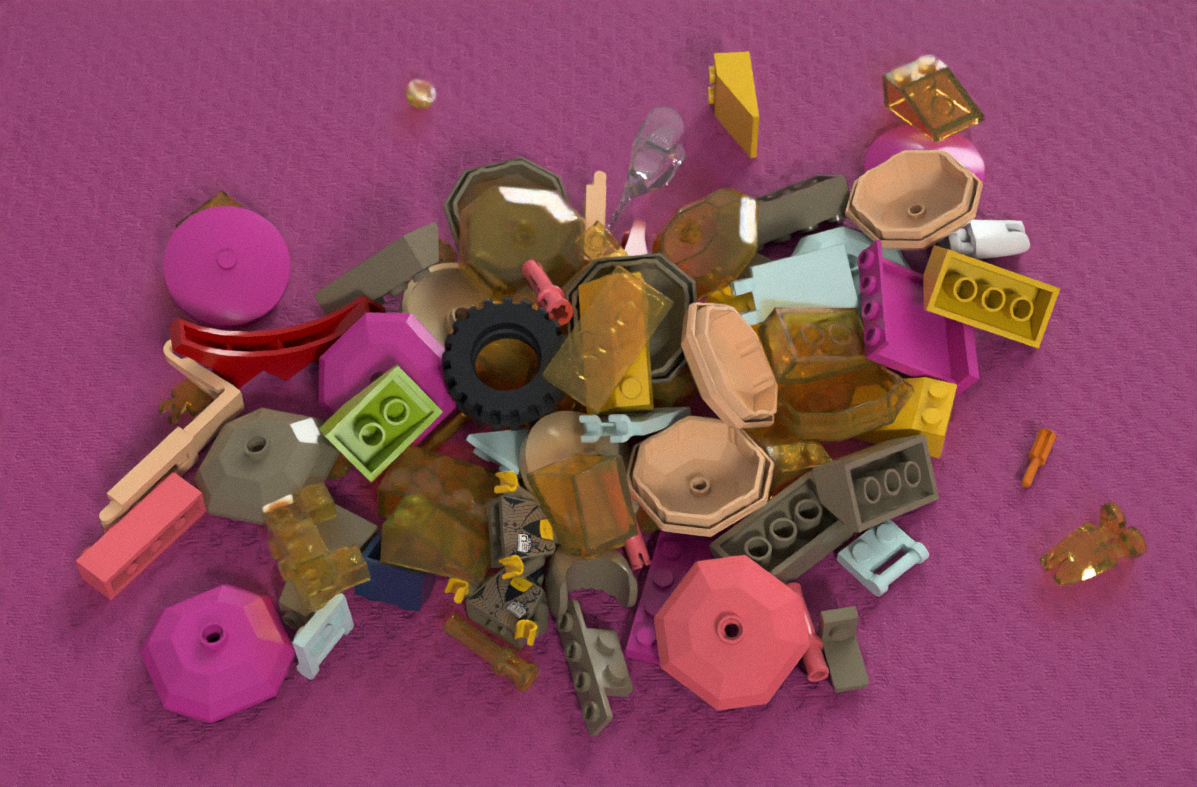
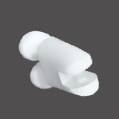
M973 219L964 226V229L961 228L939 241L938 246L980 260L1024 253L1030 248V241L1025 234V227L1022 221Z

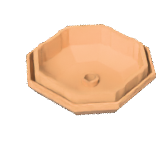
M904 150L893 155L889 160L874 169L868 170L854 181L845 214L873 242L877 239L880 240L882 249L926 250L969 224L976 217L983 182L947 151Z
M720 303L690 304L683 319L681 347L702 399L727 426L743 429L773 425L774 414L777 412L778 385L756 332L734 307Z
M687 415L673 423L672 426L655 433L633 446L624 484L629 494L632 495L662 531L711 537L767 504L774 462L743 429L727 426L720 418Z

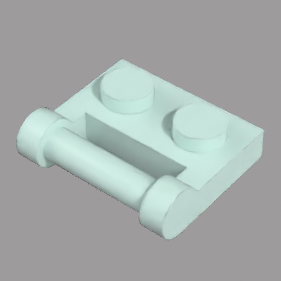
M887 520L871 527L840 551L837 561L871 593L880 597L888 590V585L916 563L922 564L927 560L929 552L922 543L915 542L894 522ZM901 550L905 553L903 557L880 575L873 574V572Z
M333 590L326 600L320 602L313 617L305 626H302L297 631L292 644L299 661L296 668L308 679H313L320 671L319 665L340 638L343 635H348L354 627L345 595Z

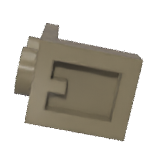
M855 606L821 611L818 635L823 642L824 657L830 672L829 675L833 689L836 693L867 688L869 684L856 638L859 617Z

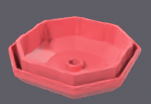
M746 555L696 561L654 617L660 667L717 711L767 704L810 647L802 597ZM734 624L738 627L739 632L735 637H728L725 634L724 630L727 625Z

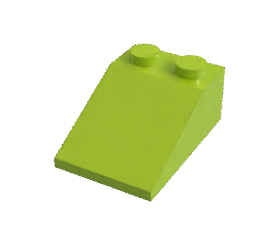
M396 364L345 403L319 429L372 482L443 411Z

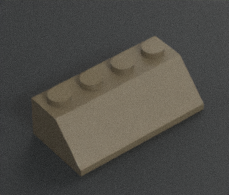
M819 174L713 214L734 249L745 250V248H749L757 252L765 248L764 243L773 240L774 243H780L791 239V233L801 230V233H806L819 228L818 223L828 220V223H832L846 218L845 211L850 192L844 174Z
M432 222L403 235L314 293L324 313L328 315L341 309L361 295L383 305L386 303L383 298L384 296L390 294L393 298L407 290L406 282L412 279L414 283H417L429 276L431 272L428 268L439 262L437 224Z
M925 434L892 438L812 468L820 503L853 533L861 532L939 499Z
M808 471L770 499L766 505L751 513L709 544V549L714 559L746 555L786 585L792 583L853 536V532L820 503L814 475L811 471Z

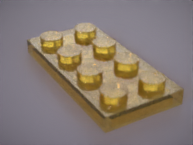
M617 265L544 370L542 377L596 414H599L674 305V301L620 265Z

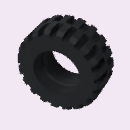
M502 297L503 303L494 304L493 299L483 301V308L477 310L473 306L466 311V318L464 320L460 318L456 320L452 325L453 333L447 334L444 342L445 352L442 353V365L448 393L452 401L458 404V409L465 416H472L473 422L480 426H483L484 423L490 424L491 430L501 431L502 426H511V431L521 430L522 424L529 423L530 427L534 426L541 416L553 413L555 411V404L557 402L561 403L563 400L566 386L569 385L570 380L569 344L567 337L562 335L561 326L557 320L549 319L548 311L542 307L535 310L532 308V302L524 299L521 300L520 304H514L512 297ZM500 339L522 341L536 352L539 362L537 374L531 382L522 388L512 391L492 389L480 381L475 370L476 357L480 351L488 344Z

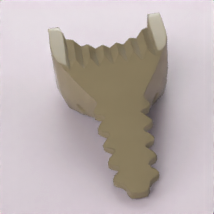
M571 530L566 544H555V552L548 563L545 579L546 599L555 617L566 614L568 594L573 590L578 591L581 588L586 590L590 588L603 590L608 595L615 596L624 608L635 605L637 599L636 579L626 559L615 548L601 542L581 538L580 533Z

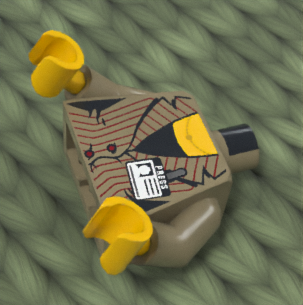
M513 471L497 472L496 476L500 480V485L494 487V492L497 494L503 493L504 495L487 503L491 568L505 567L506 574L502 575L503 580L512 577L526 578L544 565L545 558L554 554L555 544H566L568 542L570 530L567 524L553 523V509L551 506L542 504L537 497L518 484L517 475Z
M505 568L497 574L493 573L470 581H466L460 576L450 577L444 592L446 594L454 593L453 600L457 604H460L463 598L466 599L468 619L517 650L521 651L526 642L527 645L533 646L535 639L547 632L549 607L546 604L545 591L540 587L546 579V574L540 568L526 578L512 577L503 580L502 575L506 574Z

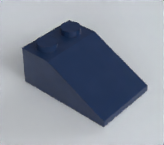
M393 511L358 558L354 594L364 596L371 601H381L396 605L403 610L419 612L431 594L455 536L456 528Z

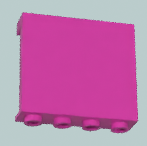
M875 240L867 249L860 253L857 260L866 359L914 378L927 377L957 384L956 394L960 395L979 380L973 326L924 310L923 275L882 258L881 241Z

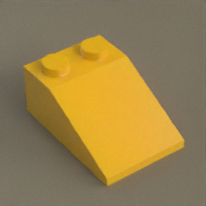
M714 53L713 66H708L709 84H712L711 87H707L708 104H713L715 117L750 158H756L759 111L750 53Z
M927 377L858 382L844 436L878 444L896 437L925 434L930 457L940 459L953 409L957 384Z

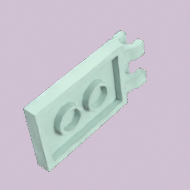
M843 243L749 267L751 277L729 282L732 295L737 296L752 291L756 309L739 314L749 326L762 322L763 328L766 331L859 307Z
M690 407L654 408V411L612 414L600 418L597 415H580L579 423H583L584 435L581 436V443H594L602 436H610L611 443H623L631 436L646 435L672 426L678 420L691 415Z

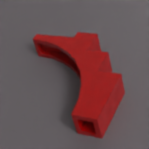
M361 295L343 308L324 317L286 328L251 332L226 331L198 326L177 318L169 324L173 351L210 367L212 373L240 389L263 370L288 381L311 362L315 361L319 364V358L365 313H386L385 306Z

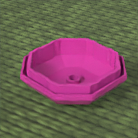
M365 313L319 358L318 405L331 417L345 403L397 364L443 411L402 452L409 453L456 408V402L452 401L448 393L443 373L442 353L445 352V348L412 313Z
M228 584L220 585L160 610L139 651L164 709L208 723H214L276 696L296 655L290 637L271 598ZM214 638L220 639L217 642L209 643Z

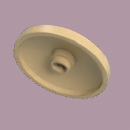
M442 263L428 268L431 274L417 283H414L413 280L409 282L408 289L404 291L400 301L399 313H412L445 348L444 342L447 334L453 333L452 325L458 318L464 320L466 318V311L471 307L475 306L479 310L484 307L483 301L493 299L494 304L503 303L502 297H512L514 304L520 303L513 292L493 274L468 264ZM500 339L485 346L476 357L475 370L477 376L493 373L506 366L515 356L522 341Z
M558 411L544 416L528 431L520 448V471L528 492L537 497L542 504L550 505L553 509V521L567 524L571 531L591 536L615 532L618 530V526L612 509L608 510L606 503L609 502L599 473L620 466V472L623 481H625L632 450L626 442L611 443L610 436H602L594 443H581V436L584 435L583 423H579V416L587 414L575 411ZM633 498L634 501L631 504L636 514L640 505Z

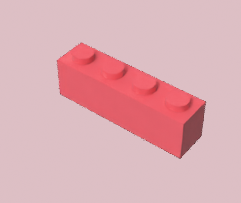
M172 472L165 480L159 481L152 492L141 502L135 503L130 508L129 513L117 524L111 525L94 545L87 547L81 553L76 563L82 579L111 601L207 511L202 492L175 472Z

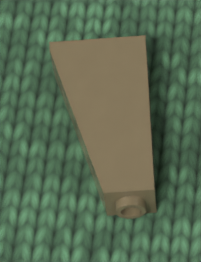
M323 497L319 500L279 599L282 620L288 627L298 631L309 622L315 614L317 606L320 602L326 600L333 590L341 594L344 593L356 577L358 558L379 531L377 525Z

